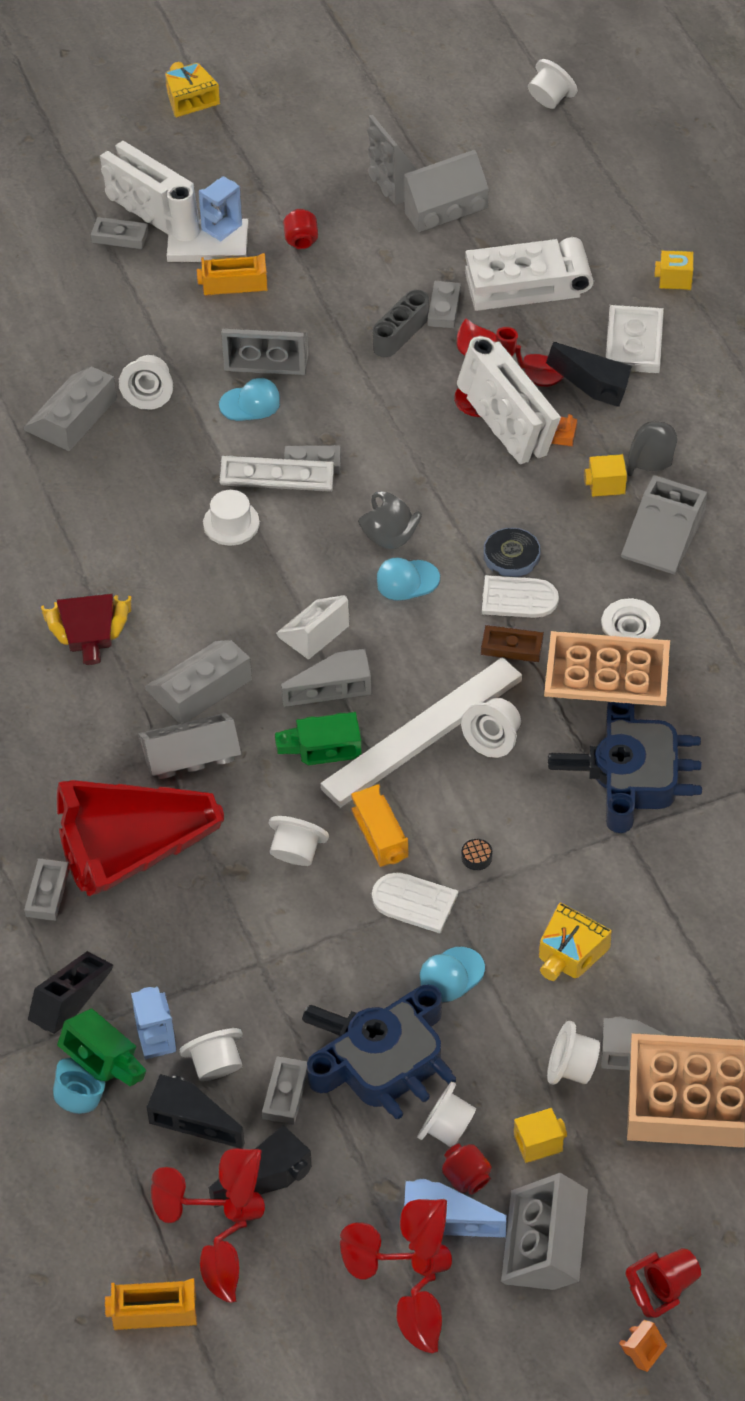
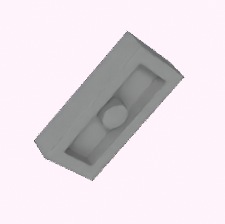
M97 217L91 232V242L143 249L149 232L148 224Z
M434 281L428 313V326L455 327L461 283Z
M340 445L285 446L284 459L334 462V474H340L341 447Z
M38 859L24 909L25 917L56 921L70 870L69 862Z
M276 1057L262 1110V1119L295 1125L308 1074L307 1061Z

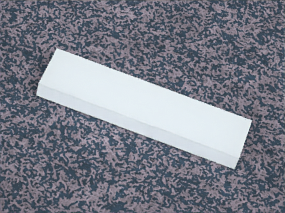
M222 456L220 485L332 492L334 462Z

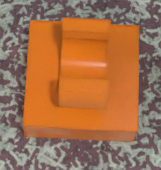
M568 414V417H561L551 444L573 447L578 419L573 418L570 414Z
M643 1320L638 1327L632 1326L629 1329L632 1335L628 1341L621 1340L619 1344L624 1353L632 1358L638 1369L648 1372L667 1345L655 1323Z

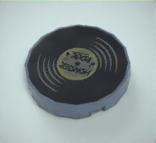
M520 528L500 529L488 536L484 543V561L490 570L498 571L501 576L520 577L533 571V567L536 564L538 565L540 561V544L537 538L529 531Z

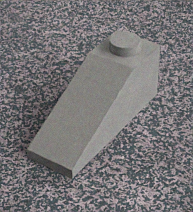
M347 650L334 653L282 683L283 707L371 695V675L366 650Z
M625 1017L604 1018L601 1068L630 1070L632 1033L666 1034L638 1020Z

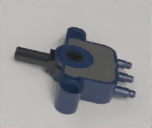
M608 702L606 738L598 746H590V754L549 753L548 769L589 771V779H596L602 787L606 788L607 827L613 832L625 833L633 827L635 809H664L672 805L676 796L702 794L701 785L677 784L678 771L701 770V761L678 759V747L701 745V737L677 735L673 725L666 721L635 719L634 704Z

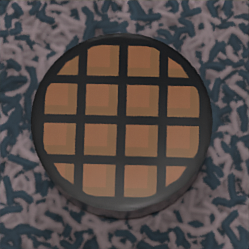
M482 839L467 841L461 850L463 864L471 870L487 868L492 862L491 845Z

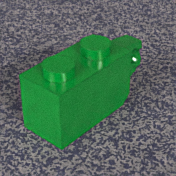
M356 712L297 719L296 728L275 733L277 754H300L301 762L308 766L354 760L362 755Z
M91 1008L64 1021L57 1046L96 1080L106 1082L115 1077L128 1086H133L144 1079L147 1070L134 1057L137 1046Z

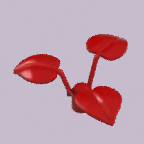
M467 318L462 322L458 330L456 344L458 350L464 356H466L470 341L474 337L483 336L491 339L494 343L500 342L511 357L516 354L518 365L520 368L525 369L524 373L534 385L548 387L557 384L564 378L546 364L548 356L528 354L522 360L521 346L517 345L518 333L515 329L501 327L495 334L473 324ZM458 388L454 395V401L459 410L470 416L481 417L468 401V394L463 393Z
M233 1148L227 1150L222 1155L219 1163V1180L222 1187L227 1190L226 1197L229 1199H188L183 1197L186 1189L185 1179L178 1170L172 1167L158 1168L152 1175V1204L156 1215L163 1222L174 1223L178 1221L183 1211L182 1204L224 1206L225 1216L236 1222V1224L214 1238V1245L204 1246L200 1257V1271L207 1288L216 1297L230 1303L237 1302L236 1288L239 1280V1257L233 1245L223 1240L238 1229L246 1228V1221L260 1219L264 1214V1200L259 1193L254 1192L262 1152L260 1149Z
M417 1199L408 1202L404 1206L400 1216V1229L403 1237L410 1242L409 1249L415 1251L413 1253H379L382 1242L381 1236L372 1225L364 1222L349 1224L343 1228L340 1234V1250L343 1262L348 1272L357 1279L366 1280L373 1277L378 1270V1259L411 1260L414 1271L425 1276L411 1289V1296H404L399 1299L397 1304V1322L404 1337L413 1346L428 1353L438 1352V1340L442 1329V1311L438 1300L431 1293L419 1291L427 1283L436 1280V1273L448 1271L452 1265L450 1250L447 1246L441 1244L446 1223V1199Z

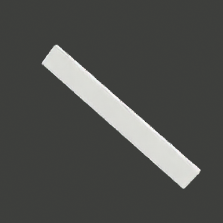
M503 657L321 782V790L340 808L352 800L351 793L373 786L460 725L463 714L470 706L477 703H487L493 698H498L522 681V674Z

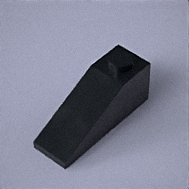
M554 341L546 364L592 399L617 407L620 406L630 376L631 365Z
M86 951L34 988L28 1021L53 1034L63 1028L64 1021L79 1013L112 971L113 964Z
M162 1074L159 1075L147 1105L149 1124L243 1149L245 1144L243 1127L191 1082L186 1081L180 1076L173 1075L169 1077Z
M284 1125L255 1148L262 1150L254 1192L262 1195L287 1188L295 1180H302L312 1167L311 1150ZM219 1179L209 1187L210 1199H229L226 1197L227 1190L222 1187Z

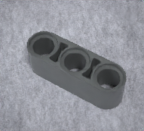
M422 290L409 291L374 325L373 351L376 355L380 357L394 355L428 321L429 296L426 292Z

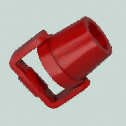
M681 1248L659 1258L657 1252L651 1253L629 1266L625 1274L630 1284L629 1288L637 1305L641 1307L643 1314L647 1318H657L680 1304L678 1297L701 1277V1268L692 1252ZM643 1267L650 1289L660 1300L666 1302L655 1310L650 1303L651 1300L642 1281H640L636 1271Z

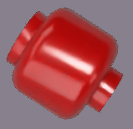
M296 209L285 216L283 220L284 235L289 245L296 249H306L318 239L317 218L312 212Z
M458 1143L444 1154L446 1160L442 1165V1173L456 1191L460 1193L468 1192L470 1195H473L484 1188L491 1180L489 1174L492 1166L474 1144L461 1146Z

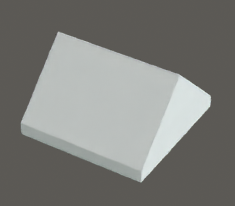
M342 595L315 600L276 633L277 636L309 660L349 627L347 597Z

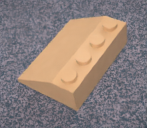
M551 631L544 697L666 706L670 640Z
M632 1033L627 1140L745 1148V1040Z

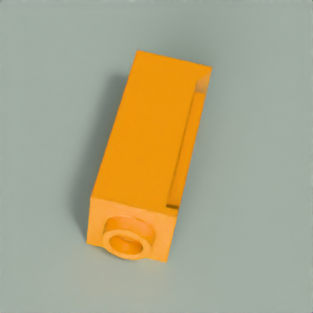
M265 253L253 257L204 260V257H201L202 268L197 269L198 285H203L204 295L268 291Z
M380 784L351 793V798L356 807L351 808L352 813L379 866L396 864L408 858V838H405L385 796H380Z
M194 1278L177 1282L124 1285L111 1283V1296H105L106 1317H112L114 1330L197 1325ZM179 1299V1303L124 1306V1302Z

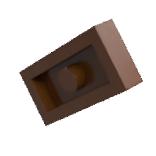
M485 625L481 655L539 662L544 632Z

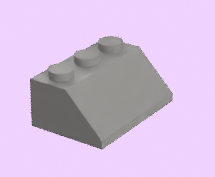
M472 150L404 174L405 214L418 232L488 208L489 188L477 152Z
M222 329L224 371L306 375L309 354L308 333Z
M92 366L71 375L24 426V431L70 451L117 400L114 376Z
M232 640L215 641L147 684L145 690L179 724L188 722L252 680L250 657Z
M226 713L138 733L149 772L152 776L158 775V779L172 777L176 775V770L187 768L188 772L204 769L205 763L216 761L217 764L230 763L235 760L234 756L241 755L234 719Z
M558 1173L511 1190L501 1277L502 1283L555 1290L579 1282L588 1189L562 1173Z

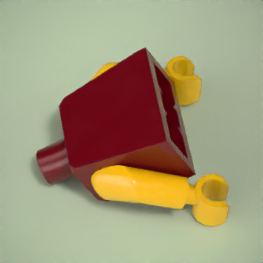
M113 594L58 599L57 602H54L55 606L52 609H45L44 605H42L41 610L49 630L61 644L69 645L72 652L82 651L83 664L95 665L101 662L100 649L111 647L112 640L119 637L127 621L128 614L131 612V596H128L126 601L118 600V595H115L113 600Z

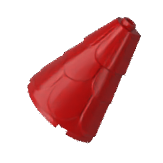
M77 780L58 783L57 814H63L61 820L62 828H59L64 855L66 861L69 862L70 872L81 892L86 891L87 896L108 891L135 874L148 870L172 854L178 855L218 830L224 821L223 808L220 804L216 803L213 793L168 787L155 789L126 784L113 785Z

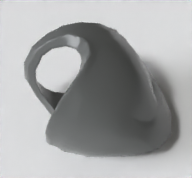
M650 421L643 424L637 430L629 451L628 476H632L636 468L646 471H659L672 465L677 444V434L671 425L665 422Z
M383 491L375 492L371 499L373 510L360 517L358 523L362 531L374 543L387 549H397L404 545L413 535L422 514L417 511L411 515L410 508L393 494ZM376 497L382 499L381 507H378Z

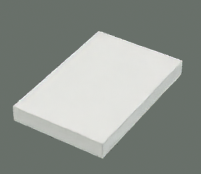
M199 219L198 223L199 235L193 240L180 241L171 234L168 235L167 262H201V257H204V260L247 257L248 219H242V226L221 242L202 230L201 219Z
M610 305L606 358L631 365L632 372L659 373L664 308Z

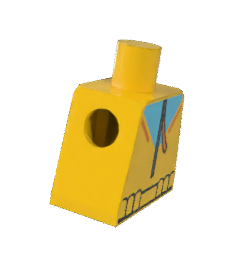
M175 62L171 65L170 71H167L165 74L167 94L175 117L220 104L219 85L200 64L194 63L184 66L182 62Z
M560 902L540 940L539 958L545 962L540 968L541 974L550 981H555L561 972L573 978H579L610 949L612 930Z

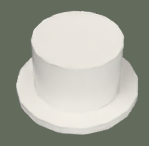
M540 59L537 62L536 70L538 74L528 84V90L540 104L554 109L564 97L572 98L577 94L578 89L575 82L564 69L550 60Z
M145 355L139 357L136 361L130 362L123 368L119 377V389L123 398L131 405L140 409L152 410L162 407L169 401L173 392V380L167 364L161 358L154 355Z
M225 490L217 493L212 498L210 509L206 512L203 520L206 535L212 541L228 546L243 544L251 540L257 533L260 525L258 513L250 506L249 499L244 493L237 490Z
M633 598L620 599L611 603L604 610L601 619L602 629L606 636L654 639L659 632L661 624L659 614L652 605L643 600Z
M493 698L487 703H477L470 706L463 714L461 721L463 735L469 745L478 753L494 758L505 756L513 749L517 738L516 732L521 725L518 710L512 703L503 698Z
M273 816L269 819V826L276 831L270 854L287 863L301 866L311 865L317 844L325 843L329 839L327 831L310 822L286 816Z
M567 1021L562 1026L552 1049L547 1071L548 1082L555 1085L563 1077L587 1084L595 1070L599 1057V1040L577 1034L575 1023Z
M229 1028L203 1035L184 1044L180 1048V1055L182 1057H192L199 1081H209L224 1077L242 1067L235 1042L242 1038V1031L238 1028Z
M450 1082L433 1107L418 1133V1139L422 1140L429 1133L449 1147H452L465 1131L476 1108L452 1094L456 1086L454 1082Z

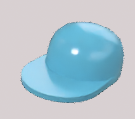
M255 378L247 382L243 388H236L226 392L219 401V409L226 418L235 421L261 419L271 416L278 410L280 395L273 382L265 378Z
M390 558L380 566L377 573L378 590L383 596L392 600H407L429 594L438 587L440 582L438 569L433 564L423 560L407 561L403 558Z
M467 947L450 948L442 954L434 955L426 960L420 971L421 986L433 985L437 987L441 992L442 1002L453 1001L464 995L482 980L485 972L484 960L473 949Z
M72 1058L60 1060L56 1067L53 1086L55 1102L61 1108L71 1113L84 1114L93 1111L101 1100L105 1081L96 1080Z

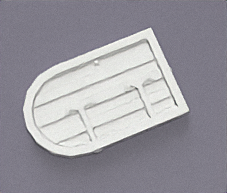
M485 575L484 592L482 594V615L537 618L549 615L557 608L559 602L558 591L553 584L546 580Z
M391 873L381 877L375 883L372 890L373 904L380 913L437 933H441L458 896L457 890L403 873Z

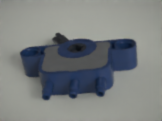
M422 985L384 1009L372 1007L358 1013L351 1011L348 1018L314 1005L307 1006L303 1013V1022L339 1035V1038L309 1057L307 1072L310 1088L320 1094L328 1093L346 1082L365 1104L373 1107L383 1106L395 1119H400L403 1116V1111L395 1099L407 1091L411 1090L422 1102H426L429 1100L430 1094L421 1082L437 1073L448 1085L450 1082L455 1083L456 1077L452 1070L441 1059V1040L432 1028L442 1016V995L440 990L433 985ZM424 1004H431L432 1006H430V1007H425V1006H422V1005H424ZM319 1071H327V1072H328V1073H326V1074H317V1072H319Z

